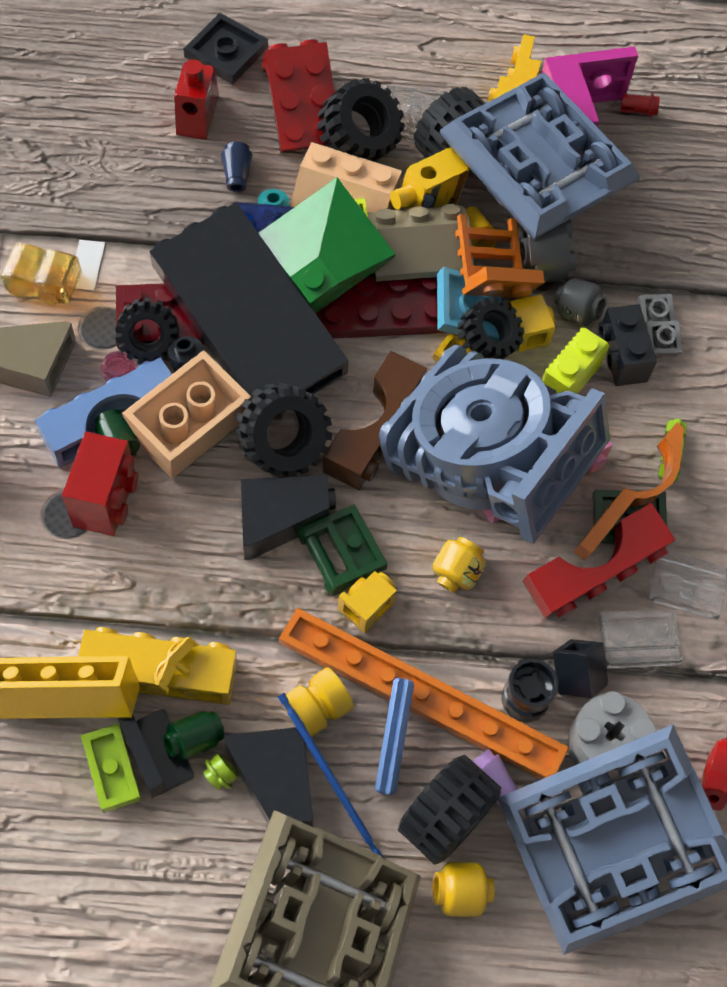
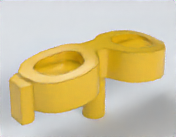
M186 637L171 646L167 652V658L158 665L155 671L154 679L156 686L165 693H168L169 688L167 686L173 677L175 669L187 675L190 669L180 661L193 647H197L200 644L191 637Z

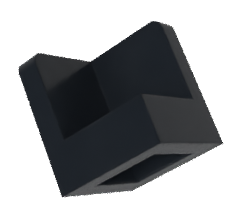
M570 639L553 651L555 672L559 681L557 692L560 695L593 698L608 685L604 642Z

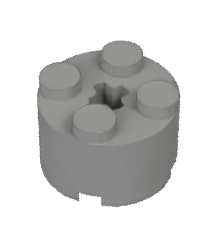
M614 691L596 696L582 707L569 729L568 738L571 758L574 764L577 765L655 732V726L646 711L631 698ZM610 734L614 739L610 742L605 737L606 735ZM617 767L608 771L612 780H620L628 777L630 774L620 777L618 770L623 767Z

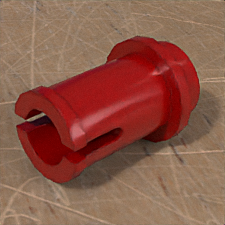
M623 93L620 113L647 114V117L651 118V115L658 114L660 96H654V93H651L650 96Z

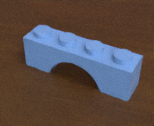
M161 357L152 362H144L134 371L121 377H114L108 380L105 385L91 392L79 394L73 401L59 408L49 409L41 417L35 419L40 437L59 469L75 460L85 431L93 433L96 426L94 421L99 414L110 409L124 412L172 375Z

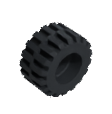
M362 78L360 81L357 79L351 80L323 103V108L318 114V117L322 120L317 123L318 130L323 132L320 140L322 143L326 142L329 148L376 162L396 148V144L403 137L400 133L404 131L405 123L401 122L400 119L404 117L403 110H399L397 107L400 102L397 97L395 99L391 97L392 91L388 87L382 89L381 83L376 80L373 83H370L369 78ZM352 111L359 113L367 121L370 136L364 135L357 129L352 119Z
M457 87L449 93H443L421 115L422 118L418 121L416 125L417 130L414 132L415 147L425 158L450 148L441 136L440 129L486 103L472 89L467 87L460 89Z
M279 383V386L274 384L264 385V391L256 389L251 393L254 398L251 401L245 399L241 404L245 407L243 414L238 412L236 420L240 422V427H235V435L240 438L237 444L240 450L245 452L244 456L249 461L273 476L281 477V474L286 477H295V472L304 475L310 472L308 465L312 464L317 467L321 462L318 459L320 453L326 455L329 450L325 446L326 440L332 441V432L327 430V427L331 426L332 422L330 417L324 415L328 410L324 404L317 401V397L296 386ZM294 411L299 422V429L295 439L284 448H271L267 437L271 421L281 412Z
M465 754L449 762L414 800L401 818L398 831L434 865L441 863L460 846L486 816L500 797L502 787Z

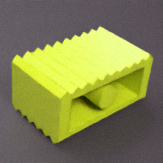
M580 328V331L576 333L572 341H569L568 346H565L564 350H561L560 355H557L556 359H553L552 364H549V367L545 369L542 381L545 385L556 390L557 393L571 391L578 394L602 366L609 348L608 342L587 328Z

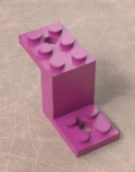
M634 46L545 58L542 73L545 72L598 127L599 119L593 103L622 100L623 93L627 94L638 59V53Z

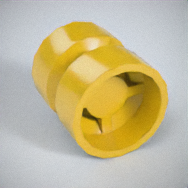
M328 667L312 676L308 682L309 688L299 685L286 694L289 704L298 714L311 738L327 728V717L332 720L340 719L354 709L353 701L345 686Z

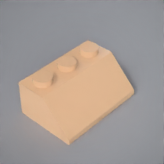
M312 142L300 165L289 211L336 177H338L354 199L365 198L367 212H377L381 209L393 210L390 192L400 188L402 170Z
M203 350L122 414L147 454L173 479L233 431L235 427L240 425V422L236 420L237 413L243 414L245 407L241 404L245 399L251 401V396Z

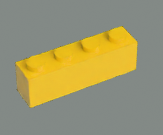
M98 627L96 631L84 629L78 657L129 656L140 684L139 693L230 705L238 663L236 650L231 649L226 644L212 642L208 646L199 645L193 647L180 661L190 669L189 673L184 675L175 669L173 677L167 686L169 692L165 693L156 686L154 679L155 671L158 665L167 658V652L171 646L185 638L174 637L167 641L156 639L155 636L143 632H136L133 636L118 634L116 630L106 627Z
M129 656L0 658V719L132 717L140 684Z

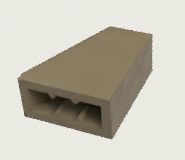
M63 321L0 327V383L51 397L76 344L72 324Z

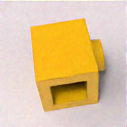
M542 294L532 297H520L510 301L508 310L514 307L517 310L513 314L515 319L521 316L523 321L518 325V327L524 328V334L520 336L524 339L522 344L518 346V352L550 345L555 330V318L552 308L546 305Z

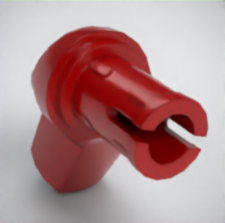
M723 738L714 744L702 775V788L712 809L716 811H721L727 803V738Z

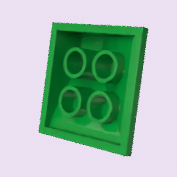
M338 177L259 232L264 242L315 314L396 256L395 252Z

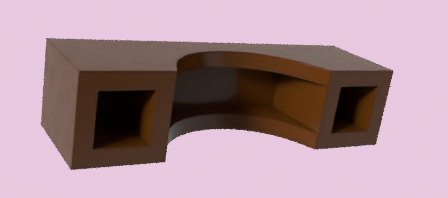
M390 351L374 376L373 394L383 407L384 412L374 424L366 428L357 430L340 429L329 446L327 454L323 455V473L360 491L366 480L369 482L373 480L380 466L378 460L383 453L379 439L380 429L400 408L403 400L409 397L420 384L423 376L427 373L426 367Z

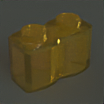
M18 243L12 249L1 278L5 289L16 297H39L42 301L51 305H56L57 303L68 304L82 270L78 257L56 250L46 251L34 245Z

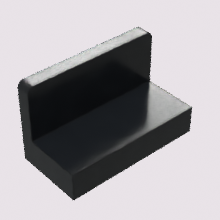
M160 709L139 720H135L133 714L132 717L118 718L121 729L152 798L194 778V772L188 759L179 761L175 756L171 757L165 749L163 735L166 734V727L171 722L164 709Z

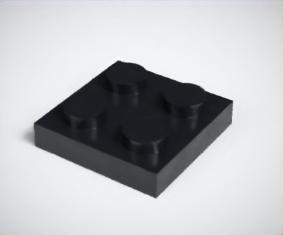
M219 13L183 49L184 58L188 60L195 59L203 65L213 66L216 76L233 85L268 49V39L226 15Z

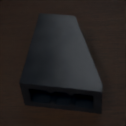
M327 475L241 479L244 560H252L298 538L296 533L299 529L328 516L329 510L336 509L335 488H328Z
M297 728L224 735L226 753L267 824H269L272 813L275 810L313 827L305 742Z

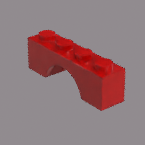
M652 503L622 519L613 528L615 538L614 551L606 564L595 568H581L566 562L559 556L529 573L522 582L544 618L554 613L558 619L577 608L574 601L584 595L591 600L608 590L605 583L617 577L619 582H622L637 573L639 570L635 565L646 559L651 565L669 554L666 547L674 542L675 538Z

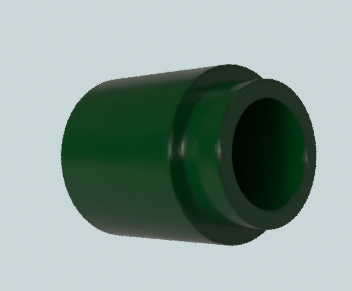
M110 409L99 414L94 421L96 425L94 429L95 434L128 441L130 453L135 457L140 449V443L124 419L123 414L117 409Z
M200 711L168 724L166 734L163 735V743L171 757L175 756L179 761H185L217 747L218 742L224 740V727L219 716L214 711L208 713Z

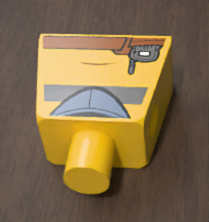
M451 147L411 165L406 170L402 187L390 192L391 204L396 210L402 208L410 209L416 206L433 208L442 207L446 204L457 205L469 168Z

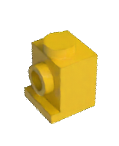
M374 571L367 579L361 577L357 580L348 594L343 591L339 595L338 610L365 634L394 605L397 590L393 581L386 574Z

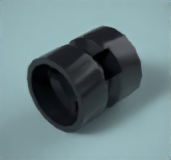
M530 658L517 663L510 672L502 690L501 701L510 717L529 723L544 716L558 691L559 681L556 672L549 664L539 659Z

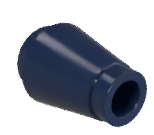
M238 141L229 142L221 153L227 189L232 192H242L246 189L253 154L246 143Z

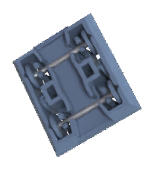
M545 72L460 116L440 129V134L447 144L533 240L640 178L637 170L627 157Z
M673 724L498 798L515 843L563 955L727 889V840ZM664 749V751H665V753H666V755H667V757H668V760H666V761H664V762H661V763H659V764H657V765H654V766H652V767H648V766H650V765H652V764H655V763H657V762H659V761H661V760H663V759L666 758L665 755H664V753H663V751H662V752H659V753H656V752L661 751V750ZM617 767H623L618 770L620 777L639 770V772L616 782H613L608 774V771ZM577 784L579 785L582 796L556 807L554 806L572 798L569 791L563 792L565 789ZM542 810H545L544 812L534 815L530 818L527 817ZM713 857L718 868L715 867L714 862L704 863L695 867L693 865ZM684 869L683 872L667 880L670 889L660 892L658 886L659 878ZM620 894L622 898L628 896L630 905L623 908L619 907L617 901L597 906L598 903ZM588 908L587 911L577 915L573 919L570 918L571 914Z

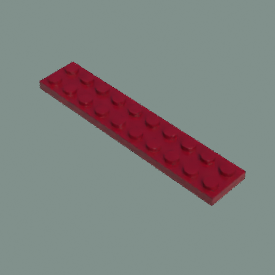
M370 274L316 313L333 339L447 333L438 330L437 277L376 282L374 274ZM164 283L116 286V324L120 313L123 312L127 304L132 305L133 301L137 299L143 302L145 298H151V302L156 303L158 299L163 302L162 306L165 308L169 306L172 309L173 316L176 315L177 325L179 326L178 339L181 337H194L200 340L202 345H206ZM141 320L134 326V334L141 342H155L161 335L159 326L152 320Z

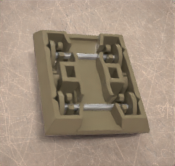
M274 810L209 987H391L421 875L382 858L383 856L318 827L314 828ZM286 869L291 870V871L284 877V874H285ZM270 884L275 886L273 893L268 892ZM363 903L369 905L365 910L361 912ZM252 967L257 968V970L250 975Z

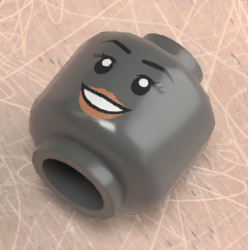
M572 278L564 286H559L554 297V304L558 305V313L561 318L587 326L594 320H599L606 306V296L603 295L602 288L599 285L582 279Z

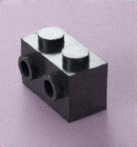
M640 304L607 308L603 321L599 323L598 333L599 337L609 344L606 354L607 365L612 373L615 386L648 382L657 359Z

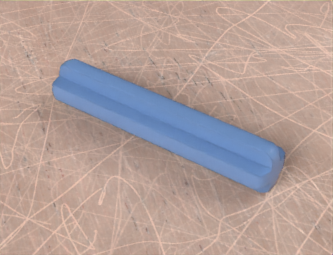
M395 678L393 681L375 785L376 792L381 794L394 795L397 791L414 690V682L408 679Z

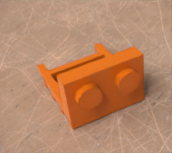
M459 214L457 216L458 230L455 231V236L460 238L461 248L457 252L458 257H462L463 268L460 269V276H464L465 287L462 288L463 295L520 298L531 295L532 290L545 283L543 270L523 269L517 221L514 218L507 220L508 230L467 227L466 214ZM469 239L510 242L511 249L470 246ZM471 258L512 260L513 268L472 265Z

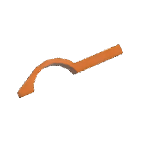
M676 423L656 446L663 457L664 474L661 484L648 491L636 492L624 488L573 551L582 560L585 561L592 554L628 507H638L652 503L673 484L680 470L684 434L683 426Z

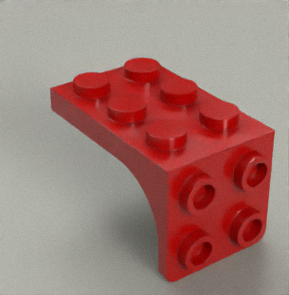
M310 39L302 41L298 46L288 47L286 43L271 45L269 49L265 50L262 70L264 73H267L280 153L309 149L312 142L327 147L326 142H321L320 136L323 135V132L319 131L317 123L322 120L318 117V114L323 108V103L335 93L327 42L318 43V40Z

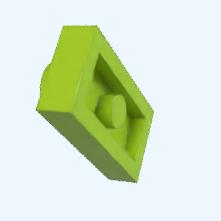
M119 723L81 735L101 811L106 813L141 801Z

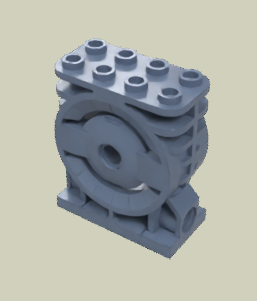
M456 344L443 352L440 360L432 370L423 376L420 384L409 397L403 400L400 408L391 419L382 425L379 439L390 472L398 475L404 473L405 477L412 482L421 480L423 486L430 489L434 488L441 497L460 507L474 510H492L494 517L519 527L521 539L534 544L610 441L605 393L592 388L586 397L571 391L549 395L544 382L529 368L509 360L484 359L482 354L475 351L467 354L464 347ZM524 415L528 417V420H527V423H526L525 427H524ZM442 427L444 435L440 439L438 430Z

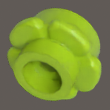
M220 753L211 760L206 758L207 769L203 774L217 790L222 786L226 789H231L232 783L239 777L233 766Z

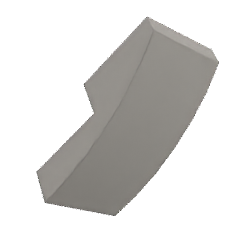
M672 294L639 295L637 304H640L655 355L682 354L680 323L675 321Z

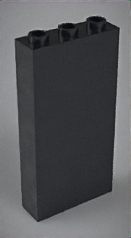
M237 202L228 207H219L207 219L200 223L194 222L189 224L182 233L171 239L159 241L149 251L152 267L219 365L251 396V400L254 398L251 393L256 389L264 391V385L274 384L279 386V383H285L315 394L348 374L349 360Z

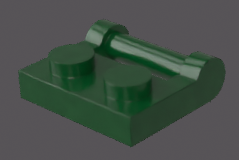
M355 504L312 522L299 529L296 533L301 544L307 546L325 580L323 586L329 596L343 592L361 577L366 579L374 571L379 573L387 569L388 563ZM323 534H328L347 571L337 574L319 540V537Z

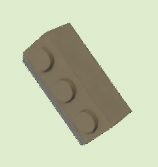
M446 204L442 207L433 208L416 206L406 210L381 209L377 212H367L370 221L396 254L393 259L374 272L376 282L437 277V273L442 267L460 271L463 268L462 257H458L457 250L461 246L460 238H456L455 231L458 230L457 216L459 214H466L467 227H470V221L464 205ZM469 239L470 246H472V239Z

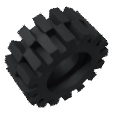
M493 297L491 300L484 298L467 310L460 318L462 321L458 323L457 329L463 331L458 334L459 340L465 339L466 341L461 346L465 349L469 347L472 351L482 354L484 359H505L514 353L523 342L524 338L520 336L524 334V328L518 327L523 322L521 316L515 319L513 314L517 310L514 307L508 310L507 306L509 303L505 300L499 304V298ZM483 320L490 322L496 328L499 342L487 336L483 329Z
M145 298L143 302H140L139 299L134 300L132 305L127 304L124 307L123 312L118 317L115 329L116 343L119 342L121 353L124 351L127 353L126 358L131 361L133 358L138 359L137 364H142L144 361L152 362L160 357L163 361L166 360L169 346L178 339L179 326L177 325V317L172 315V309L169 306L166 308L162 306V301L157 299L156 303L151 302V298ZM147 319L157 323L161 330L160 337L152 343H144L138 340L134 334V326L139 321Z

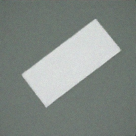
M79 239L68 288L95 290L105 242Z

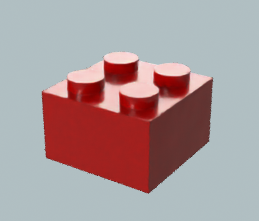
M85 431L62 493V499L73 527L115 536L118 524L123 525L125 523L128 513L126 501L129 493L135 492L139 479V474L134 469L135 457L130 453L128 441Z

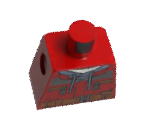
M195 59L188 60L183 64L175 89L176 135L207 140L219 98L215 68L210 65H203ZM193 104L198 108L196 113H191L190 109L194 110Z

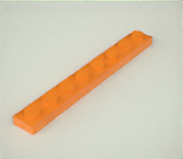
M298 607L279 637V644L325 668H330L333 672L389 701L395 678L413 681L414 690L410 712L483 750L489 748L494 755L499 754L502 760L540 780L557 773L569 748Z

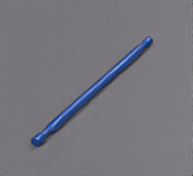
M282 693L277 696L286 707L288 715L365 843L369 845L372 852L383 856L374 845L371 835L298 714L289 704L286 694Z

